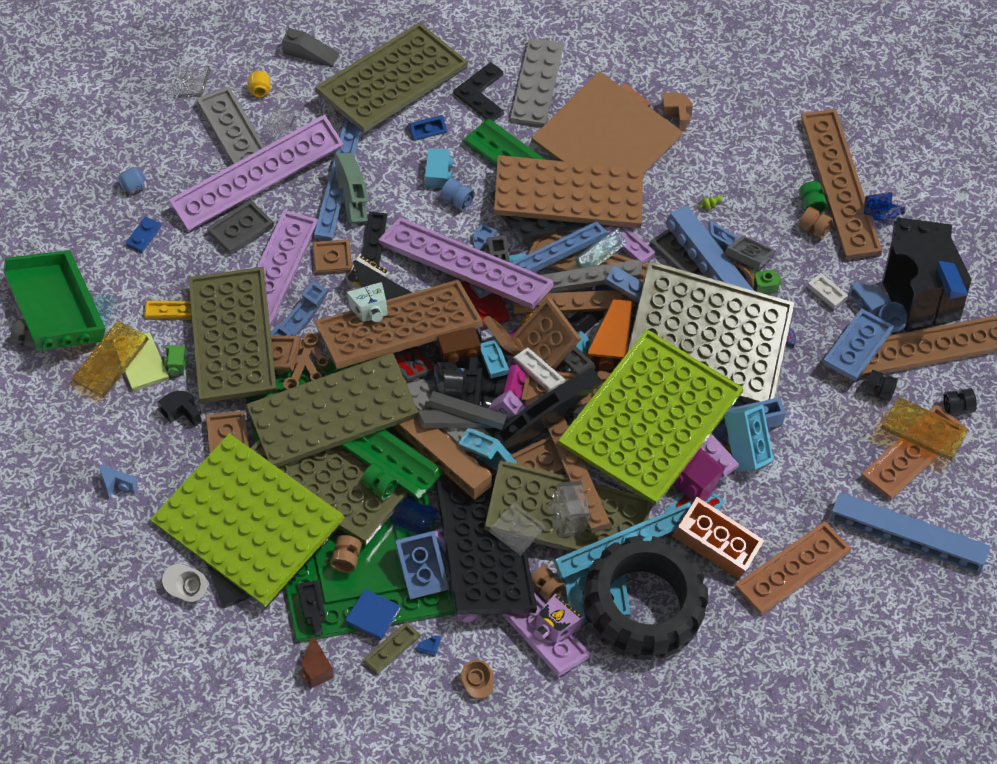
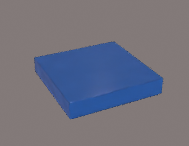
M365 589L346 618L345 624L382 640L399 613L401 606Z

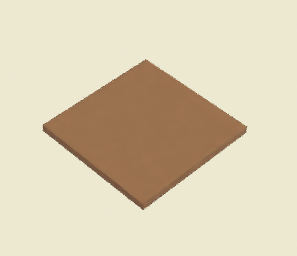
M599 71L531 138V141L557 161L643 169L644 175L682 136L683 131Z

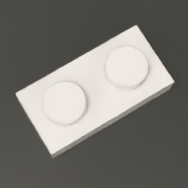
M822 273L808 283L807 287L834 310L848 298L844 291Z

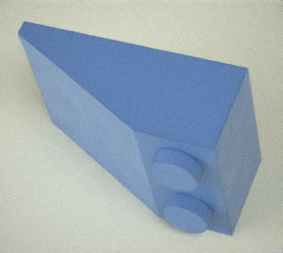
M435 531L395 540L399 563L410 599L449 590Z

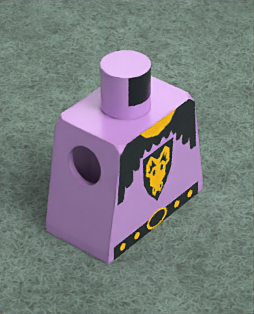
M555 594L539 612L535 623L537 629L534 631V635L538 640L542 641L548 637L557 643L579 631L584 617L559 595Z

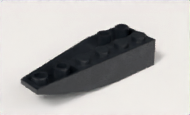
M590 368L524 401L518 412L505 421L502 430L494 428V435L508 452L514 454L603 382L594 368Z

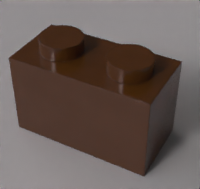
M475 327L438 335L437 347L442 362L456 363L470 359V357L481 356V344Z

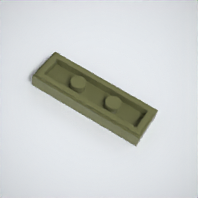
M405 622L368 654L362 662L378 675L420 638V633Z

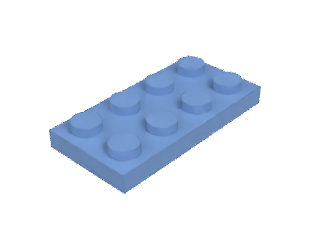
M861 308L824 358L823 364L856 382L890 336L894 326Z

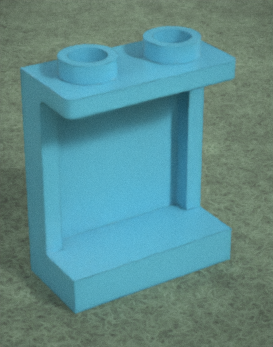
M469 427L458 443L460 447L481 455L479 460L496 471L499 460L517 463L498 439Z

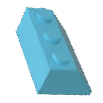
M763 404L733 410L724 415L732 457L739 463L735 471L754 470L774 461Z

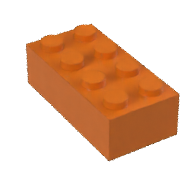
M698 497L691 504L672 534L674 538L738 579L745 573L764 542L763 539Z

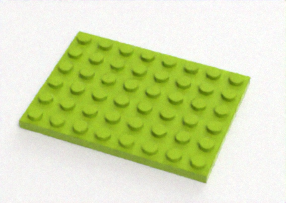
M646 329L558 440V444L657 506L723 419L724 415L743 393L744 388Z
M229 433L150 520L158 528L266 607L345 517L338 510Z

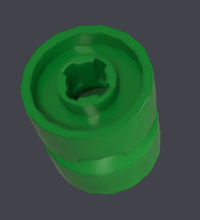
M810 181L801 185L798 193L803 201L804 211L808 207L818 210L820 214L826 211L828 204L821 184L817 181Z
M374 463L366 469L360 484L370 491L373 490L376 496L385 500L394 492L398 479L390 473H385L383 468Z

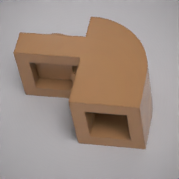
M663 93V117H677L678 128L681 131H686V126L690 124V117L692 116L693 104L691 100L681 93Z

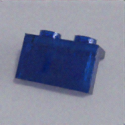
M885 192L866 196L863 214L872 216L874 220L883 221L885 218H897L898 215H904L905 207L893 204V193Z
M404 498L395 506L391 523L417 534L430 532L431 525L438 518L440 511L430 505L418 503L412 498Z

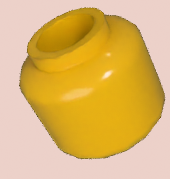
M254 71L248 76V91L251 95L263 97L270 92L271 80L266 72Z

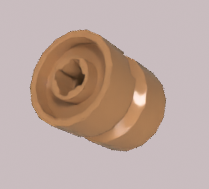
M808 207L800 220L799 228L806 232L812 231L814 236L823 239L830 230L833 218L826 214L820 215L818 210Z
M348 535L339 536L336 539L330 561L331 567L343 573L354 572L362 546L360 540Z
M546 565L541 566L531 575L534 590L540 592V596L547 603L555 594L561 596L566 588V584L559 577H554V573Z

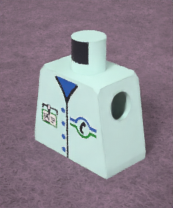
M382 282L347 292L350 309L361 321L373 320L374 322H379L383 316L388 314Z

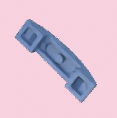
M312 281L302 293L303 298L281 325L277 324L271 331V336H297L316 314L328 290Z

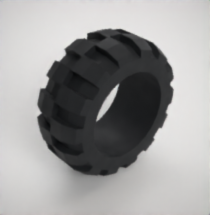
M640 535L625 538L623 544L614 542L602 551L601 556L594 560L588 571L583 590L585 618L592 623L591 630L601 642L607 640L612 644L611 650L625 656L626 652L636 654L637 660H652L653 655L660 654L661 658H665L675 654L681 646H687L696 636L705 617V610L708 604V588L703 584L705 576L698 563H691L688 560L690 557L688 552L679 545L675 549L666 545L667 539L652 536L651 541H643ZM636 571L653 573L666 580L675 590L679 599L680 611L670 620L659 624H643L626 617L615 605L611 596L610 585L627 573Z

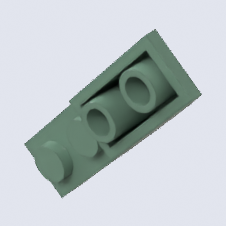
M335 153L334 159L339 190H343L348 223H365L368 221L365 203L368 202V196L360 168L352 153Z

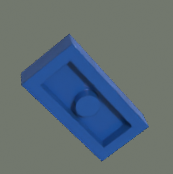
M145 216L126 241V246L143 253L161 228V223Z

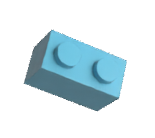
M428 148L425 187L442 189L445 183L451 179L452 172L449 171V168H453V157H450V150Z

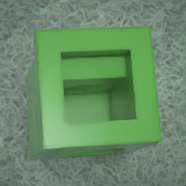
M775 269L760 272L753 270L755 274L753 287L756 292L763 294L778 292L779 285H781V276L776 274Z
M166 345L164 366L168 367V374L170 376L184 375L186 362L185 346Z

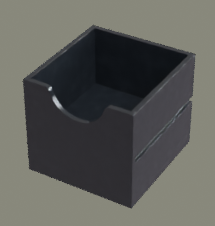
M947 228L891 241L882 283L891 302L902 304L907 312L908 320L904 328L905 333L928 328L931 325L937 326L961 320L967 296L949 299L936 270L939 261L954 263L967 293L969 292L972 279Z

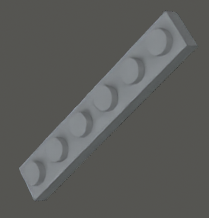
M638 259L543 274L541 276L553 280L554 286L548 293L605 285L606 283L604 282L614 265L631 276L642 279V262Z

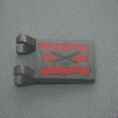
M419 346L393 353L401 373L407 381L434 372L435 363Z

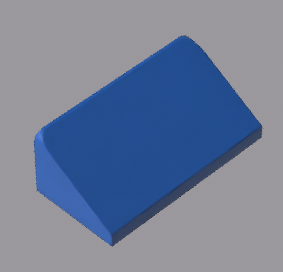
M443 115L408 123L407 125L413 141L448 132Z
M939 261L936 270L949 299L967 296L968 293L955 264Z

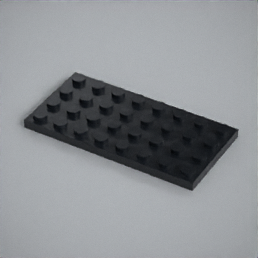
M452 480L436 481L435 486L456 615L536 613L537 611L525 540L484 530L495 480H492V487L475 500Z

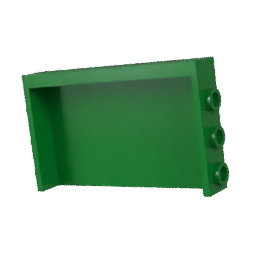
M70 250L5 258L3 273L37 351L103 342L106 328Z

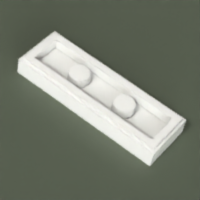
M528 347L513 357L514 362L546 390L566 381Z

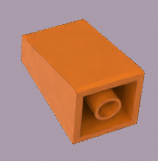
M613 299L588 350V358L594 363L596 373L599 370L612 373L627 354L632 301Z

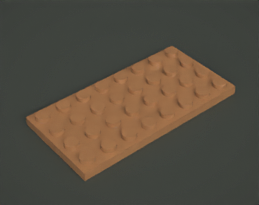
M498 155L494 215L589 224L598 222L600 225L641 228L643 169Z
M459 280L386 300L388 314L383 316L379 322H374L373 320L363 322L352 310L315 321L316 328L337 369L365 362L392 352H400L404 349L437 341L438 335L473 327L475 329L483 327L481 317Z

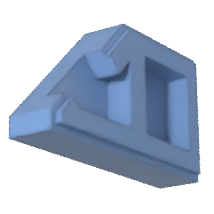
M482 222L472 234L474 247L484 251L487 247L486 239L496 236L498 230Z

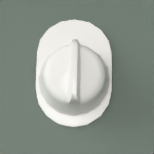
M174 564L168 567L163 574V587L169 594L194 602L202 598L205 592H207L206 578L203 573L182 564Z

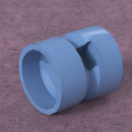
M451 178L443 186L440 198L449 204L454 203V207L464 211L472 203L475 192L467 186H462V183L456 179Z

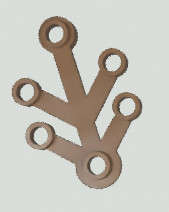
M310 332L302 338L299 351L303 350V352L296 358V368L292 377L287 378L283 383L284 391L290 389V387L299 386L298 381L305 367L310 374L311 381L315 380L313 379L314 377L322 378L321 373L316 370L309 358L311 351L317 359V367L321 370L328 368V359L323 356L319 349L321 340L317 334ZM276 370L275 373L278 374V375H282V374H284L285 372H281V371H279V370Z

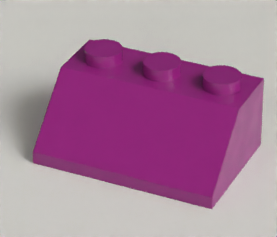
M700 448L673 485L693 502L696 497L705 501L711 497L725 468Z

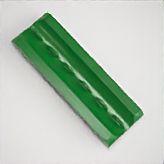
M486 119L474 131L462 139L463 143L496 167L498 155L546 160L491 119Z
M385 429L339 445L366 465L371 466L375 463L383 468L385 473L393 475L398 479L397 486L418 501L443 474L439 466Z

